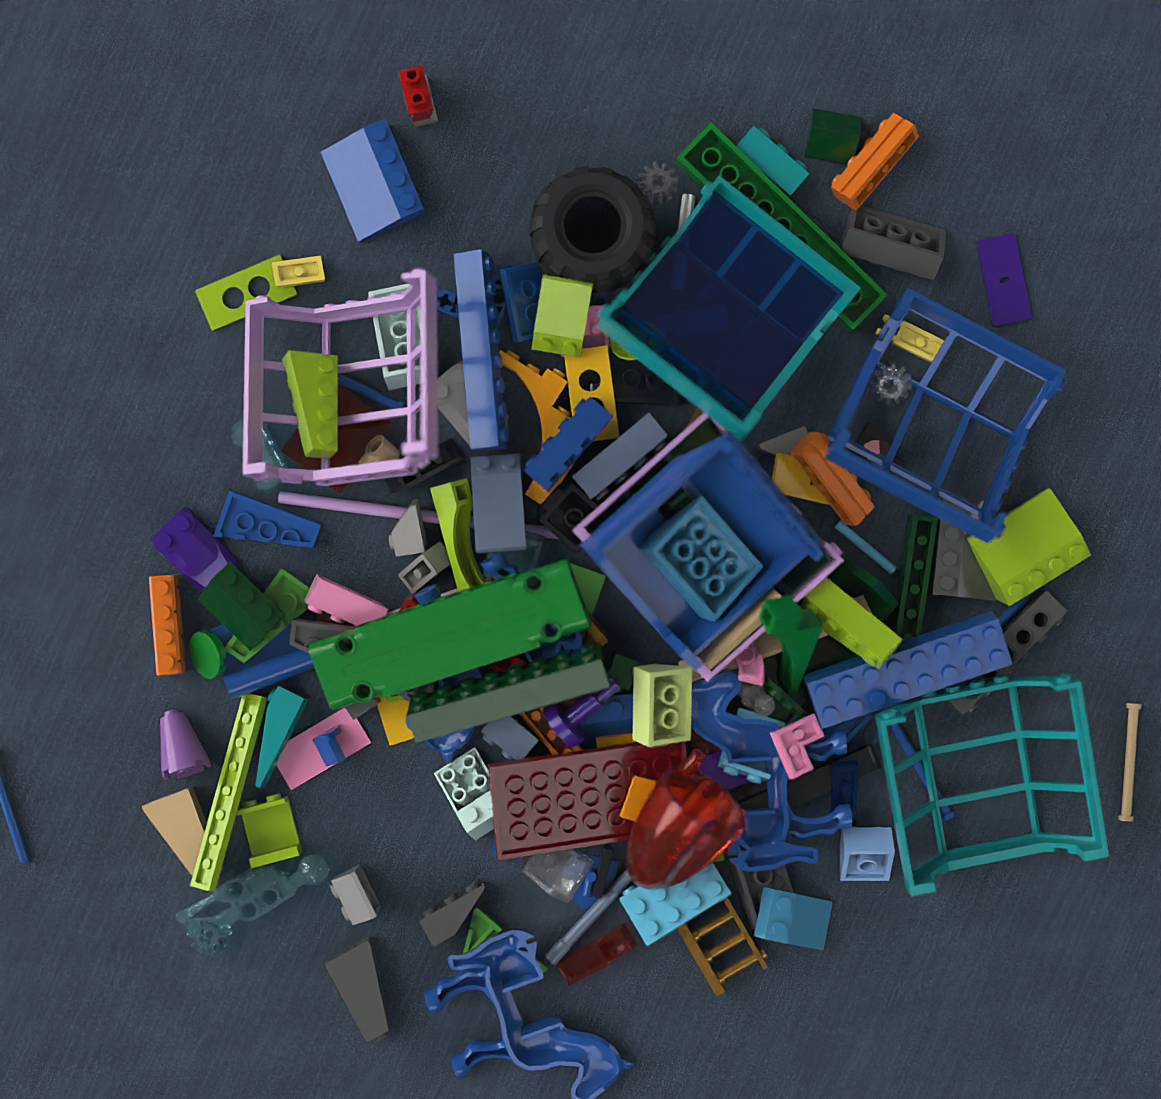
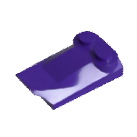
M188 507L175 514L150 540L156 550L161 552L200 593L203 592L210 580L229 561L234 566L236 565L237 559L214 537L213 533Z

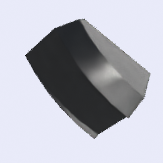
M568 482L558 485L539 506L538 520L577 554L582 549L580 545L583 542L572 530L592 513L598 505L575 485ZM603 511L587 525L588 528L594 533L609 518V515Z

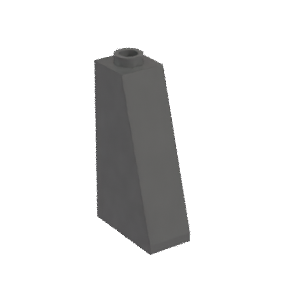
M369 936L327 959L325 966L366 1042L372 1039L377 1042L388 1035L387 1031H389L391 1023L373 939Z

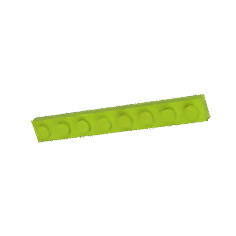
M246 694L241 698L190 886L211 892L216 891L268 698L253 694Z

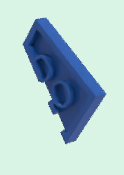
M537 261L500 269L513 342L533 339L542 285V269Z

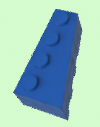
M592 397L587 401L583 398L574 408L576 413L571 419L566 417L558 426L560 431L554 438L550 436L541 446L543 450L537 456L534 454L525 464V473L547 492L551 490L613 419V416Z

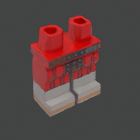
M423 66L398 71L408 113L412 117L414 127L438 122L427 74H424Z

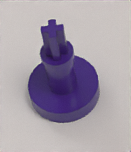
M612 676L609 678L610 687L585 694L567 709L558 702L547 705L543 709L544 716L551 728L568 746L575 748L585 739L579 724L598 709L603 708V702L621 688L618 681Z

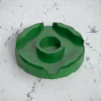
M205 629L194 633L189 644L190 657L194 667L199 674L207 679L222 675L226 670V665H224L226 651L223 643L215 633L210 634L209 630Z

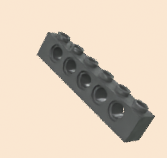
M1040 590L1002 628L1012 665L992 671L991 675L987 678L979 675L956 684L963 686L975 679L988 681L993 680V677L996 675H1010L1013 671L1011 667L1017 661L1020 663L1025 660L1030 654L1028 650L1034 644L1039 645L1047 637L1046 632L1051 627L1056 628L1064 621L1063 615L1067 610L1047 590ZM1037 613H1041L1043 616V623L1040 626H1036L1034 623V616ZM1020 630H1023L1026 633V639L1020 644L1016 639V635ZM993 691L945 701L958 714H970L978 706L976 702L982 696L987 697Z

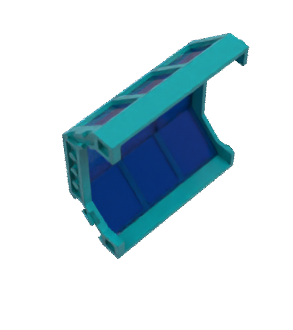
M718 176L713 183L709 180L700 191L703 194L700 202L672 238L668 235L660 245L662 251L658 255L656 253L651 255L646 263L647 269L644 272L639 270L631 280L633 283L630 289L625 287L611 305L606 303L597 314L600 320L596 327L729 432H733L741 441L824 334L822 331L825 332L861 287L722 177Z

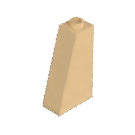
M192 786L143 805L142 809L193 876L207 823Z

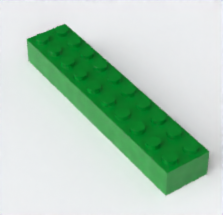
M712 122L677 157L675 164L700 189H703L709 180L713 183L718 176L722 177L861 287L846 308L835 319L848 333L852 332L887 296L843 250ZM715 197L713 201L747 234L753 225L719 198ZM758 231L752 238L785 272L796 260L762 232ZM802 264L791 277L824 310L838 295L834 289Z

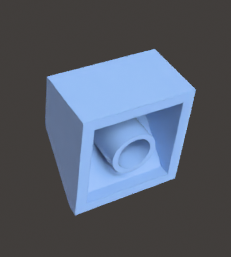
M851 827L849 829H842L840 838V881H889L895 853L891 827Z

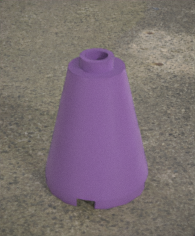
M178 709L166 711L164 717L160 719L161 775L163 780H171L170 775L176 774L177 779L203 772L204 765L210 768V759L185 713L179 712Z

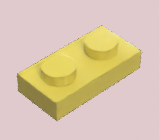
M321 256L272 262L276 288L325 282Z

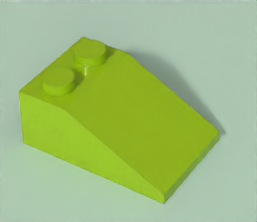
M543 275L532 350L580 358L593 283Z

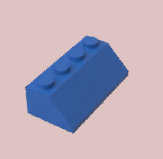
M633 692L611 695L603 702V708L598 709L580 724L585 737L582 741V747L596 745V737L633 733Z

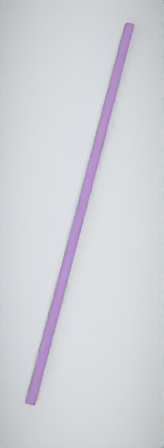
M280 491L278 496V503L397 519H400L407 507ZM421 509L423 522L440 524L436 511ZM470 516V528H474V516ZM525 523V535L558 539L544 525Z

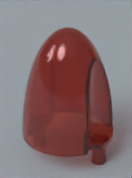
M694 749L684 763L673 764L669 768L670 771L665 770L647 795L632 826L626 849V868L631 880L643 889H665L684 882L712 863L745 830L746 812L737 804L735 799L722 785L709 775L698 770L707 759L706 755L698 749Z

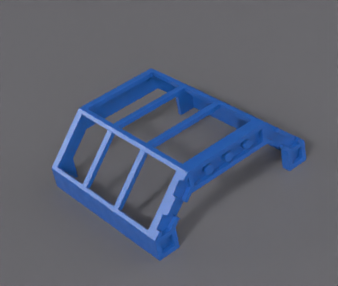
M907 288L897 301L889 320L885 322L877 338L879 339H877L873 348L869 350L828 436L830 441L827 444L826 450L828 452L825 455V459L988 544L995 537L999 538L1005 530L1006 525L1003 522L1007 514L1001 512L996 517V513L1003 504V500L1000 498L1008 490L1012 482L1009 477L1011 472L1013 473L1020 463V460L1017 459L1019 453H1022L1028 444L1026 436L1046 402L1055 393L1058 395L1065 385L1063 378L1066 370ZM909 310L950 331L920 382L880 361ZM957 335L998 356L968 406L927 386ZM1005 360L1045 381L1015 431L975 411V408ZM875 368L916 389L885 458L849 440L851 432L847 431ZM923 393L963 414L933 483L892 462ZM970 418L1010 438L981 508L941 488V484ZM847 447L859 453L860 455L882 465V469L845 451L844 448ZM891 471L930 491V495L891 475ZM939 496L977 515L979 520L939 500Z

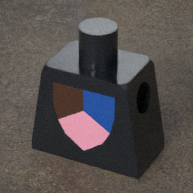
M869 421L865 424L855 443L885 458L893 439ZM853 450L850 451L851 454L882 469V465L860 455L859 453ZM895 454L892 462L905 468L907 462Z

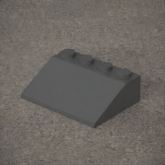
M939 497V500L979 520L977 515L943 497ZM962 498L979 508L982 507L984 502L981 500ZM1002 504L996 513V517L1001 512L1005 514L1010 512L1011 505ZM939 518L927 594L998 601L966 539L971 535Z

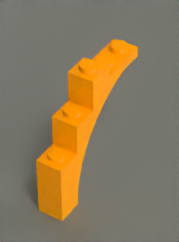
M500 350L502 365L519 376L533 397L541 420L543 445L550 436L554 438L560 431L558 426L566 417L569 418L571 415L570 412L560 406L557 409L553 407L568 385V381L565 380L566 375L556 368L553 371L547 368L543 376H540V370L530 363L525 366L518 361L520 357L510 350H507L506 353ZM575 462L549 492L533 480L525 495L541 505L553 490L562 484Z

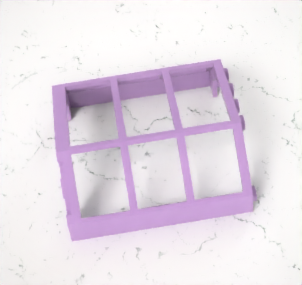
M414 269L412 273L402 274V279L411 285L403 294L391 293L389 297L383 298L372 296L368 297L365 301L348 300L345 304H325L324 307L316 309L280 305L268 296H257L253 300L246 301L243 475L257 481H267V479L275 478L282 479L283 483L301 484L302 481L316 482V485L329 486L415 475L418 472V468H424L429 464V458L436 459L438 457L437 279L424 269ZM421 303V344L415 349V308ZM407 311V355L338 365V374L407 363V407L338 417L339 426L407 416L408 443H402L403 454L406 457L398 460L330 468V459L321 458V470L278 468L267 462H262L263 422L299 425L297 416L263 413V369L286 371L282 362L264 361V317L322 324V354L331 355L332 323ZM421 356V398L416 401L415 361ZM421 410V441L416 442V413Z

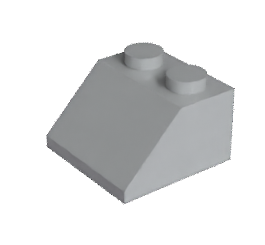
M361 864L335 876L331 880V891L336 899L340 898L343 907H341L342 913L347 921L351 920L352 925L378 916L382 907Z

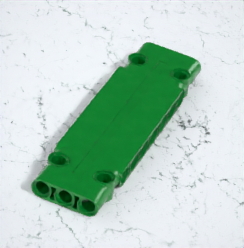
M568 559L540 568H532L528 572L519 575L518 573L510 574L358 625L356 629H347L340 634L310 643L309 653L328 704L334 711L355 703H366L380 695L388 697L536 649L543 645L544 642H555L562 636L590 628L591 621L571 564ZM537 576L541 580V585L532 586L529 582V577ZM548 623L555 624L558 627V632H548L545 625ZM342 639H350L353 643V647H346L343 644ZM360 685H367L370 688V693L362 692Z

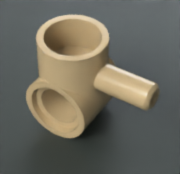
M377 435L369 441L365 449L366 453L357 463L368 464L398 460L400 451L383 435Z

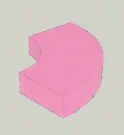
M752 642L733 660L739 668V681L763 686L765 678L764 662L762 655L754 645V642Z

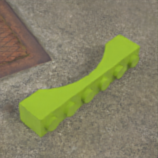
M465 478L430 488L458 591L486 583L477 566L470 541L469 525L473 498L468 479Z

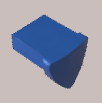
M339 725L312 740L326 766L338 764L346 759L335 738L342 732Z

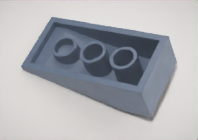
M520 454L471 457L476 553L526 549Z

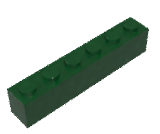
M917 514L907 516L895 597L899 604L893 611L891 631L898 635L902 641L921 635L938 522L937 517Z

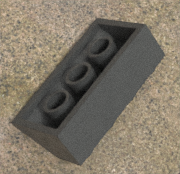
M861 205L856 211L851 208L842 238L841 250L851 258H860L875 265L880 264L899 272L903 271L916 275L922 279L934 280L944 258L946 230Z

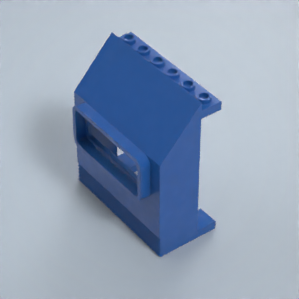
M733 432L675 458L580 545L670 647L695 672L702 666L696 656L805 556L809 555L818 561L824 555L819 548L822 542L820 537ZM682 486L685 487L694 499L702 496L763 566L715 622L700 618L638 549L657 528L667 521L658 511V508Z

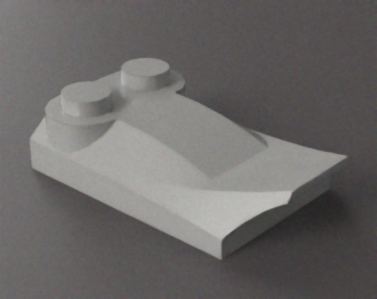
M461 360L437 379V407L470 445L463 361ZM506 415V417H504V419H505V426L507 427V429H508V418H509L508 415Z

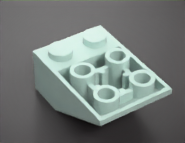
M474 747L436 771L434 775L465 831L476 841L493 830L494 824L488 766Z

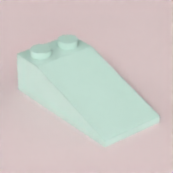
M403 284L370 291L368 294L369 297H389L391 293L403 294L411 285ZM421 303L415 308V349L421 344ZM407 311L373 317L380 359L407 355ZM421 356L415 361V385L421 384ZM407 363L382 367L388 390L407 387Z

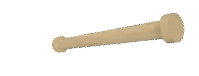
M1126 703V708H1129L1122 810L1118 820L1128 822L1134 821V816H1131L1138 713L1142 704Z

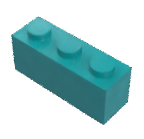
M753 126L736 145L788 198L794 194L810 174L806 171L807 167L800 160L794 161L788 155V150L781 144L776 145L770 140V135L762 128L757 129Z

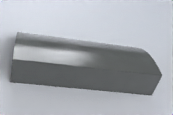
M734 833L720 835L727 858ZM740 844V847H739V848H740L741 851L747 850L746 848L742 847L741 844ZM728 859L749 928L755 930L763 887L793 893L785 865L771 870L745 871L735 866Z

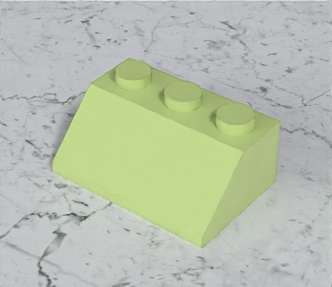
M652 664L634 667V741L651 747L691 740L692 668L690 666Z

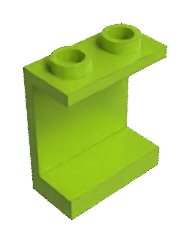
M280 793L267 796V801L257 803L256 799L242 803L243 807L237 810V815H242L252 856L249 858L251 868L296 857L303 852L288 795L281 797Z

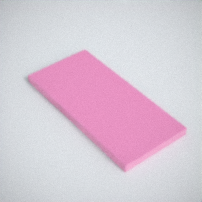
M346 708L334 713L287 742L276 766L291 790L333 766L325 765L316 745L312 741L327 730L337 725L340 726L342 732L335 738L345 758L372 743L358 718L353 720Z

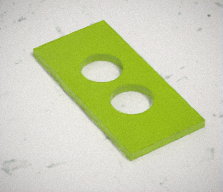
M280 254L195 290L212 331L245 318L246 301L256 298L249 292V284L256 277H264L268 280L270 290L266 296L276 303H281L298 295L294 286L276 288L272 262L283 261ZM230 288H238L244 295L243 304L236 309L226 307L223 302L224 293Z

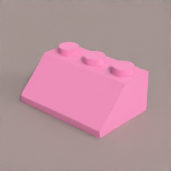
M316 574L304 600L305 603L309 604V610L318 614L325 611L331 614L330 619L341 624L347 621L354 624V627L383 617L388 611V608L383 603L319 574Z

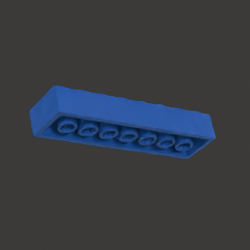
M989 611L901 641L898 648L879 669L869 665L861 656L805 674L803 679L816 718L821 728L824 729L1012 665V661L999 618Z

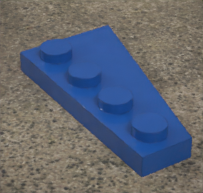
M230 490L214 537H229L240 540L247 539L314 548L323 524Z

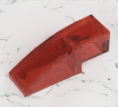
M622 923L583 946L558 963L557 966L569 986L610 965L613 960L632 951L637 943L626 925Z

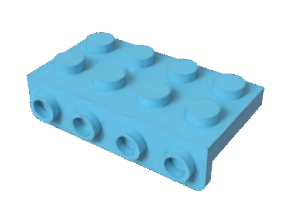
M697 846L691 848L685 853L686 857L679 862L676 859L664 866L665 870L658 875L654 872L643 879L644 883L636 888L633 885L622 892L624 896L619 898L648 947L732 895L703 846L699 849Z

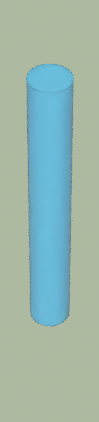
M841 520L834 527L888 573L892 574L897 567Z

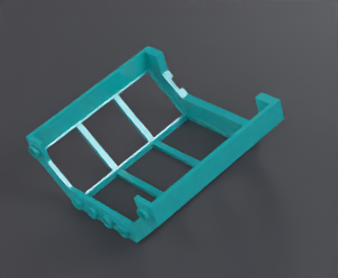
M1000 674L994 676L993 680L975 679L969 681L968 685L960 686V684H953L945 687L943 690H935L903 701L875 716L905 887L911 896L935 892V875L939 872L940 874H945L952 870L1042 852H1055L1056 848L1068 849L1069 854H1077L1084 862L1109 857L1080 680L1070 674L1059 676H1009L1008 674ZM1016 686H1050L1055 691L1069 689L1076 731L1023 729ZM1008 688L1015 730L929 747L922 705ZM914 709L921 750L893 765L886 725L906 722L903 714ZM1025 738L1077 739L1084 783L1032 781ZM1016 739L1023 782L938 799L931 755ZM923 759L930 802L902 818L895 775ZM1025 790L1032 833L947 850L939 807ZM1034 790L1086 792L1093 836L1040 832ZM932 811L939 853L911 870L904 828Z

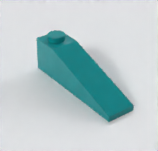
M278 686L277 689L273 688L267 699L270 703L266 711L255 784L259 788L266 787L309 701L308 698L284 686Z

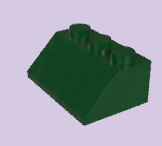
M230 561L210 580L198 598L250 651L285 617Z

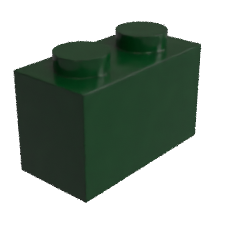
M614 652L609 666V678L612 676L618 681V684L621 686L618 691L623 693L624 689L630 690L634 667L639 665V661Z

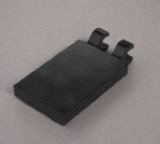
M609 353L615 403L680 404V392L638 359L625 360L619 358L614 353ZM658 355L679 373L681 372V363L671 355ZM590 384L589 391L596 390L600 384Z

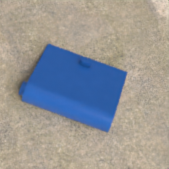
M291 624L245 663L226 651V659H224L226 670L222 675L232 700L315 668L309 653L289 644ZM224 625L209 630L210 634L215 633L219 637L224 648L233 637V634Z

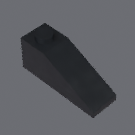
M452 437L438 444V457L436 459L429 458V464L424 468H418V472L415 475L384 479L392 494L402 492L463 460Z

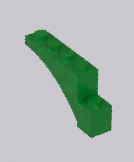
M792 595L765 599L758 618L769 636L775 635L781 643L782 659L777 679L788 696L796 695L823 626L813 610H801V607L797 605Z

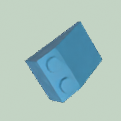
M763 887L754 936L771 941L824 950L833 902Z

